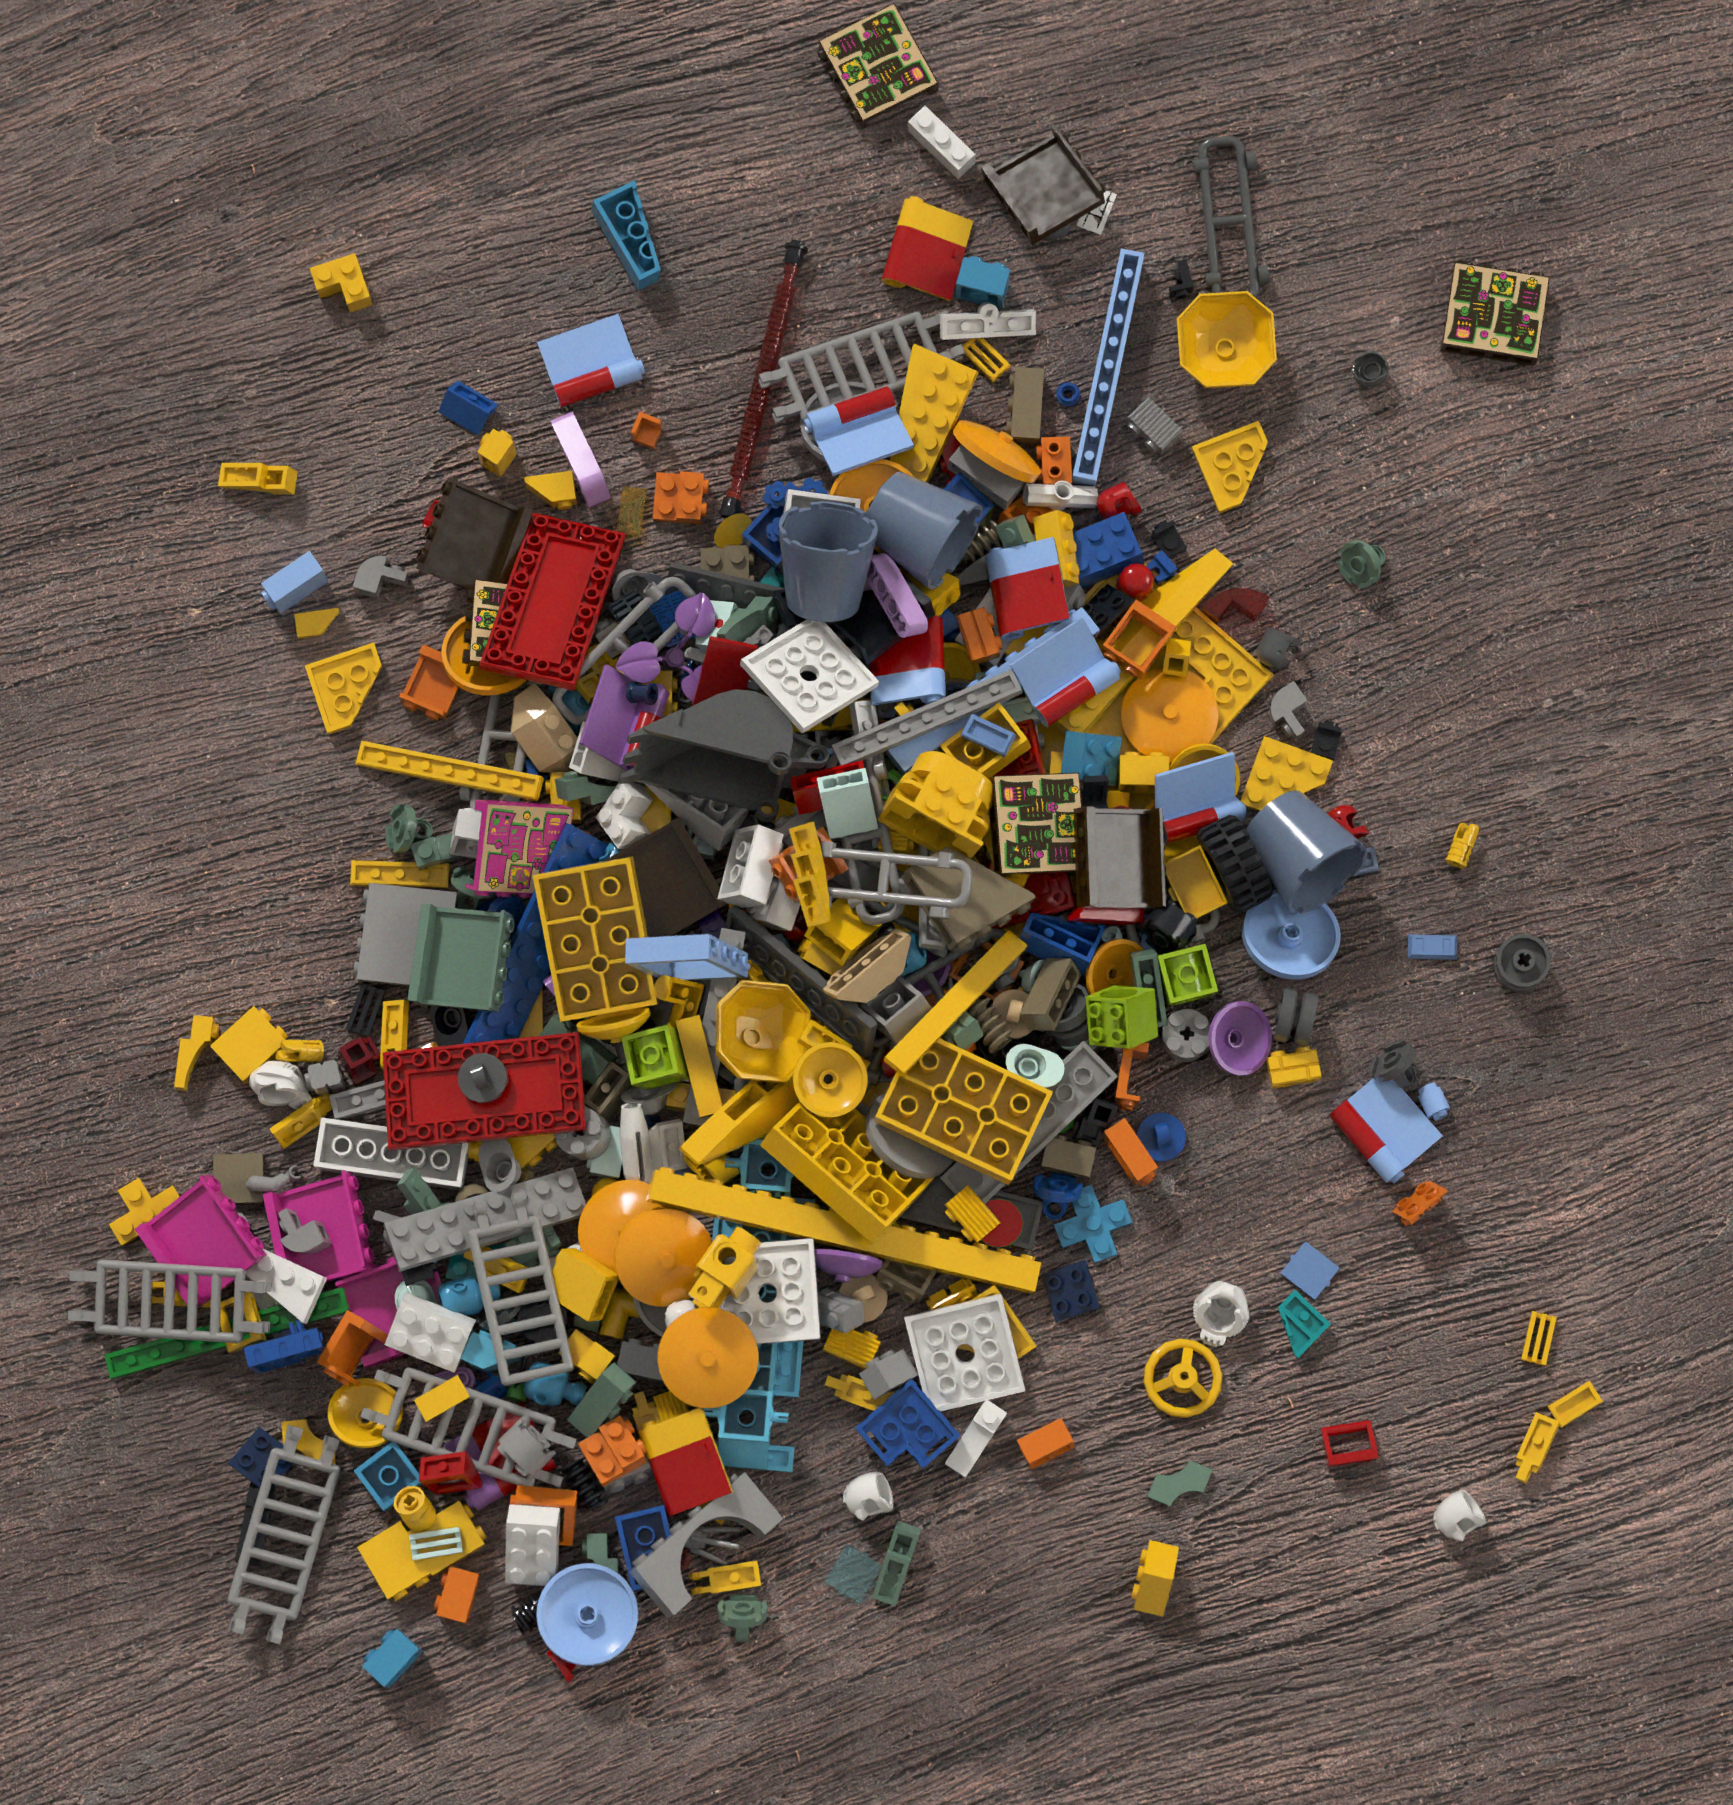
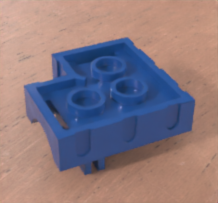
M300 1320L296 1321L297 1326L290 1322V1329L282 1331L283 1337L244 1347L248 1367L255 1373L260 1374L304 1362L307 1357L322 1354L326 1347L323 1333L319 1332L318 1328L306 1330L305 1325L301 1324Z
M912 1378L855 1427V1430L887 1467L902 1453L907 1451L918 1465L924 1469L961 1436L933 1405L925 1393L918 1388ZM869 1431L887 1450L884 1454L867 1435ZM946 1436L948 1440L928 1457L925 1453Z

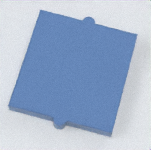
M1305 1241L1296 1254L1290 1256L1291 1260L1280 1274L1315 1300L1325 1286L1328 1287L1330 1285L1329 1281L1339 1270V1267Z

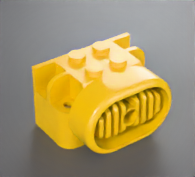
M926 751L917 757L910 772L905 773L893 788L877 821L934 853L948 846L971 859L983 844L981 840L989 829L990 820L988 814L993 802V783L980 772L950 755L937 751Z

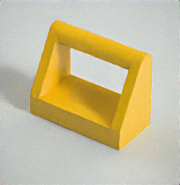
M245 1292L244 1315L246 1321H261L254 1294ZM234 1297L221 1302L220 1326L222 1332L233 1333L226 1308L234 1306ZM250 1332L251 1337L240 1343H225L228 1353L266 1342L265 1332L262 1334Z

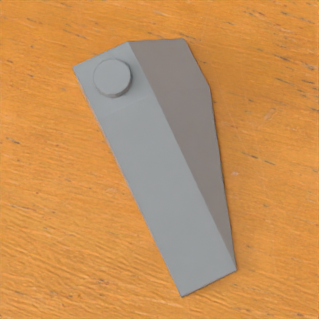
M645 784L701 840L718 851L733 838L735 830L739 829L750 811Z

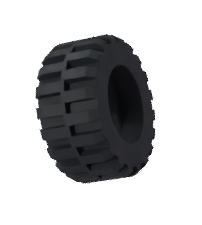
M1234 815L1225 816L1198 831L1196 834L1198 844L1201 845L1228 902V906L1233 912L1242 913L1271 898L1273 888L1266 868L1247 830H1245L1238 817Z

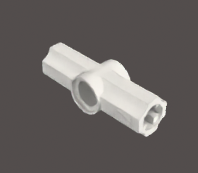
M1058 481L1055 485L1025 484L1022 498L1026 506L1050 507L1054 511H1062L1066 507L1095 508L1097 506L1098 491L1095 486H1075L1067 481Z

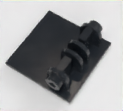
M1107 584L1082 608L1100 629L1098 638L1103 640L1109 637L1114 630L1113 627L1116 628L1118 625L1116 620L1118 622L1121 621L1135 600Z

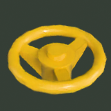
M1179 1338L1163 1343L1152 1352L1145 1365L1143 1382L1147 1396L1159 1410L1170 1416L1188 1418L1202 1414L1215 1403L1221 1392L1223 1374L1219 1360L1208 1347L1196 1340ZM1182 1348L1181 1363L1171 1368L1168 1377L1154 1383V1369L1160 1358L1169 1351ZM1193 1350L1201 1354L1210 1364L1213 1379L1212 1388L1209 1393L1198 1382V1374L1194 1367L1191 1366ZM1169 1388L1178 1393H1188L1191 1391L1201 1402L1187 1408L1174 1407L1165 1402L1158 1392Z

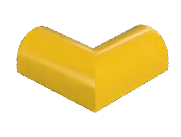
M662 975L656 980L654 985L656 997L673 1003L668 1025L677 1028L675 1021L696 1016L704 984Z
M615 1287L602 1319L599 1335L623 1340L628 1318L641 1319L636 1310L634 1298L627 1290Z

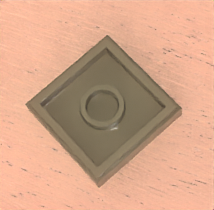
M263 1153L213 1155V1176L221 1183V1190L225 1196L230 1197L235 1204L264 1203V1192H250L247 1190L249 1187H246V1182L251 1176H264Z

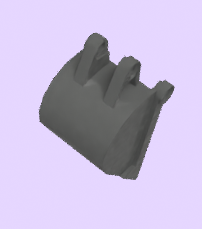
M735 689L712 696L685 710L682 708L629 734L627 738L628 744L639 743V747L625 754L622 762L624 764L635 763L634 768L619 775L618 782L619 784L636 781L756 811V816L760 821L769 823L773 822L778 815L779 805L777 802L781 788L792 789L790 777L822 770L821 768L828 761L829 752L824 746L794 733L789 718L771 698L755 691ZM819 753L824 759L822 761H815L810 755ZM769 806L774 812L772 814H765L762 812L761 807Z

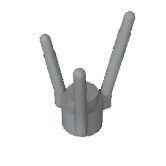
M699 1526L688 1537L684 1547L690 1548V1553L701 1555L726 1566V1561L700 1548L705 1549L706 1544L738 1549L739 1545L707 1538L708 1534L705 1533L738 1532L740 1527Z

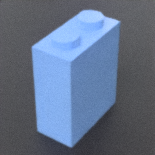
M308 551L263 581L261 585L264 591L261 594L270 609L274 610L276 608L279 614H281L328 583L323 569L311 552Z

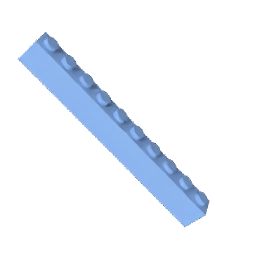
M1122 248L1120 251L1075 462L1072 484L1096 487L1145 253Z
M1082 607L1077 611L1072 609L1069 611L1070 620L1062 621L1058 625L1055 623L1051 624L1043 631V636L1038 639L1036 637L1030 639L1024 645L1025 649L1019 653L1014 651L1005 658L1006 662L1000 667L997 665L993 666L985 673V678L980 681L977 679L972 681L966 688L1011 670L1009 664L1080 617L1084 618L1094 639L1098 637L1100 629ZM1013 698L1001 702V705L1003 706ZM993 706L982 711H979L974 715L979 717ZM970 716L886 751V755L901 775L904 776L905 773L910 772L914 762L921 753L926 751L940 752L942 750L940 745L963 729Z

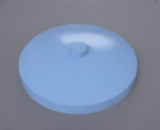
M1275 889L1272 890L1273 895L1269 900L1248 909L1242 925L1243 942L1253 961L1268 973L1285 979H1306L1324 971L1335 958L1340 945V927L1334 913L1326 904L1307 913L1300 914L1298 911L1292 913Z
M577 1564L557 1573L544 1587L537 1606V1625L546 1646L562 1660L580 1666L599 1665L618 1656L630 1643L638 1622L637 1601L629 1584L614 1570L598 1564Z

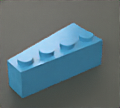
M634 180L593 200L591 212L639 291L659 281L661 269Z

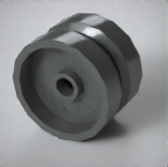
M1517 934L1509 937L1500 946L1493 960V972L1497 981L1504 988L1513 992L1525 993L1535 989L1547 976L1551 966V956L1547 946L1539 938L1530 934ZM1518 961H1523L1525 963V966L1524 964L1520 966L1518 964Z
M1080 984L1076 985L1055 1031L1048 1030L1054 1042L1060 1046H1076L1083 1040H1089L1086 996L1089 994L1086 988Z
M1284 987L1275 1015L1273 1041L1286 1043L1290 1038L1291 1030L1295 1029L1294 1044L1307 1048L1314 1024L1318 994L1306 992L1302 996L1300 1006H1297V990Z

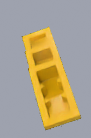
M812 821L789 829L796 853L791 854L798 876L793 882L808 928L830 921L826 870L815 824Z

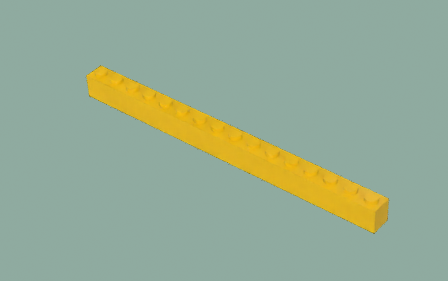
M660 1167L659 1170L652 1172L646 1202L674 1207L800 1239H814L816 1243L991 1285L995 1284L999 1287L1028 1294L1036 1291L1041 1262L1035 1261V1257L1021 1254L1020 1257L1012 1256L1009 1250L999 1248L996 1251L987 1250L988 1246L984 1244L973 1243L971 1246L963 1244V1239L949 1237V1240L939 1238L940 1234L925 1231V1234L915 1232L916 1228L901 1225V1228L890 1226L872 1244L832 1208L826 1211L819 1209L820 1205L805 1202V1205L797 1204L795 1199L781 1196V1199L771 1197V1193L757 1190L756 1193L747 1192V1187L741 1185H733L732 1188L723 1186V1182L716 1179H708V1182L698 1180L699 1176L691 1173H684V1176L674 1174L675 1170L666 1167Z

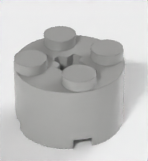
M1182 1009L1172 1013L1167 1018V1026H1163L1161 1032L1163 1048L1171 1058L1179 1062H1192L1200 1058L1209 1047L1210 1023L1207 1017L1192 1009ZM1184 1031H1188L1189 1035H1191L1188 1041L1184 1040V1036L1180 1035Z
M585 1107L586 1131L554 1134L559 1147L579 1160L598 1158L607 1150L610 1144V1127L604 1117L588 1107Z
M520 1418L499 1439L500 1445L497 1449L504 1457L508 1458L510 1456L517 1463L515 1468L523 1476L527 1474L534 1476L556 1455V1452L554 1450L549 1452L548 1448L551 1446L549 1442L532 1425L526 1428L523 1425L526 1421Z

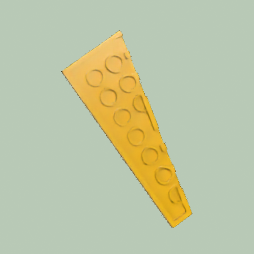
M913 345L899 417L914 444V448L890 456V461L907 469L915 478L927 483L929 482L979 374L978 371L919 345Z

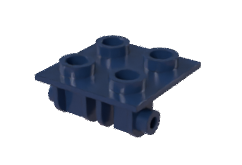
M1086 1260L1042 1274L1055 1322L1100 1308Z
M258 1427L228 1464L260 1488L271 1450L273 1448L283 1449L284 1445ZM279 1459L275 1474L281 1476L285 1473L287 1474L293 1467V1463Z

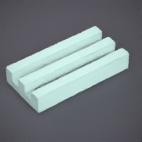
M460 1527L409 1535L413 1561L463 1553ZM454 1533L456 1538L416 1544L418 1539ZM457 1543V1548L417 1553V1549Z

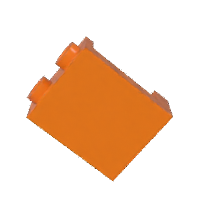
M422 644L419 651L420 657L404 692L400 693L399 699L403 703L402 706L411 711L419 709L424 711V715L432 720L438 721V718L445 720L460 687L447 675L442 661V653Z
M823 827L816 829L820 846L822 841L832 842ZM792 844L770 859L769 863L771 864L772 873L784 885L786 895L795 903L799 901L793 882L796 879L797 873L791 854L796 853ZM823 857L827 881L849 869L842 858Z
M1145 1042L1131 1049L1122 1048L1114 1098L1120 1110L1133 1111V1108H1138L1141 1096L1127 1094L1128 1079L1132 1058L1146 1060L1149 1043Z
M347 1310L317 1363L325 1367L324 1373L347 1387L352 1383L358 1387L361 1382L354 1379L352 1374L361 1361L360 1357L364 1356L374 1338L385 1344L388 1334Z

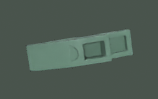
M414 1167L407 1169L397 1184L398 1188L407 1198L403 1206L410 1215L450 1204L449 1202L445 1204L439 1202Z

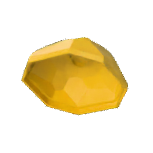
M1248 291L1199 294L1177 318L1180 367L1205 388L1254 386L1277 361L1273 312Z
M741 980L716 1005L715 1055L739 1079L786 1083L793 1077L797 1061L808 1050L797 1041L811 1020V1011L788 984Z

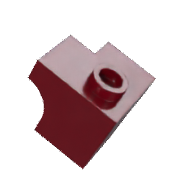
M370 1036L364 1039L359 1037L339 1048L337 1056L355 1087L377 1076V1071L373 1064L380 1060V1052Z

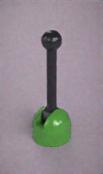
M525 1342L523 1346L530 1345L531 1343ZM528 1355L522 1358L520 1372L525 1371ZM522 1382L509 1386L506 1395L507 1399L516 1402H526Z

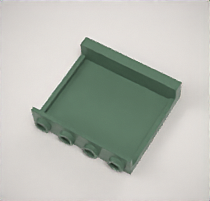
M422 903L408 1001L417 1005L499 1012L500 1006L504 1001L502 988L503 981L507 978L506 960L511 952L509 939L510 933L514 929L513 915L505 910L489 912L435 907L432 904Z

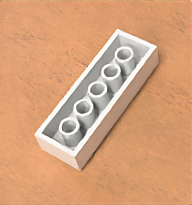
M321 1117L313 1166L319 1171L341 1174V1171L345 1170L353 1173L355 1176L397 1182L400 1181L407 1169L414 1167L428 1186L460 1190L464 1187L469 1143L390 1151L388 1149L386 1126Z

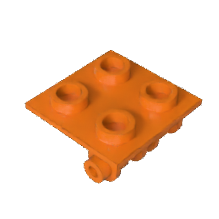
M1430 1180L1423 1182L1416 1187L1415 1192L1411 1196L1401 1199L1397 1203L1396 1208L1392 1210V1213L1401 1217L1399 1220L1405 1227L1407 1225L1411 1226L1420 1219L1419 1215L1424 1216L1425 1210L1428 1212L1430 1208L1441 1202V1198L1448 1190Z

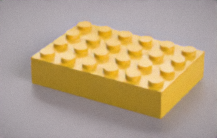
M633 856L533 875L560 1022L660 1003V999L654 993L656 977L625 963L626 939L648 937Z
M939 1038L903 1076L896 1072L873 1122L1009 1186L1053 1091Z
M799 1102L771 1129L760 1144L761 1147L872 1244L917 1200L934 1179V1177L928 1179L908 1177L884 1163L869 1143L865 1130V1117L855 1108L841 1116L823 1117L810 1112Z

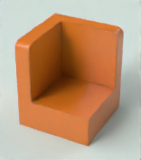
M639 411L630 432L631 440L654 449L663 429L662 420Z

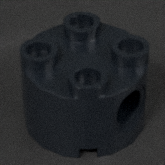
M1166 899V907L1155 908L1140 926L1141 936L1145 933L1148 937L1145 942L1156 952L1163 955L1182 950L1197 934L1195 926L1197 919L1191 913H1185L1178 908L1172 900Z
M549 1300L521 1305L518 1312V1321L552 1314ZM560 1304L564 1326L567 1332V1329L569 1327V1316L566 1308ZM554 1324L521 1331L534 1344L557 1339Z

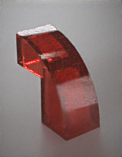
M1230 589L1212 597L1202 607L1201 612L1217 624L1228 608L1232 606L1255 622L1267 606L1270 597L1253 589Z

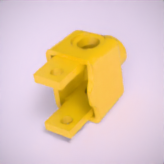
M738 1226L729 1238L723 1234L718 1235L696 1265L693 1277L698 1280L688 1293L689 1296L694 1298L692 1303L697 1307H707L710 1309L711 1307L720 1308L728 1295L737 1300L758 1268L754 1254L761 1245V1242ZM728 1257L736 1258L730 1265L722 1264Z

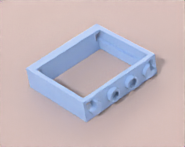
M710 934L626 939L625 963L656 978L662 975L689 981L747 978V973L750 969L748 953Z

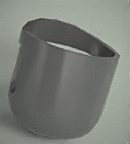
M1267 627L1256 650L1257 658L1261 663L1270 668L1282 669L1289 663L1285 656L1288 647L1297 648L1301 640Z

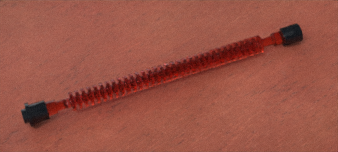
M791 240V242L785 243L786 253L783 261L785 263L783 270L785 276L783 284H777L773 307L771 308L772 313L769 316L770 319L768 320L767 330L763 339L764 342L762 343L763 348L760 351L761 354L759 355L756 367L757 371H755L753 379L754 383H752V389L750 390L747 402L748 406H746L747 412L744 414L745 418H743L742 429L740 430L739 441L737 442L738 447L735 449L736 453H734L733 465H731L729 473L733 477L731 488H728L726 497H723L719 517L723 519L740 512L742 480L748 479L749 468H751L750 462L753 460L752 456H754V450L756 449L759 437L758 433H760L759 427L762 425L761 421H763L767 398L769 397L768 392L771 390L770 386L761 389L758 379H760L759 374L776 369L777 357L780 354L779 351L781 350L784 338L783 334H785L788 316L790 315L793 303L792 299H794L796 291L792 283L794 276H797L799 268L802 267L805 254L808 253L805 243L799 240Z

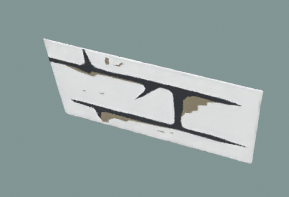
M1106 190L1104 193L1105 204L1080 217L1077 226L1101 235L1117 194Z

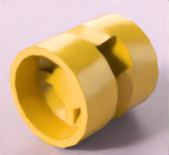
M405 1487L394 1498L395 1510L410 1530L415 1532L424 1531L434 1523L436 1519L435 1508L419 1487Z

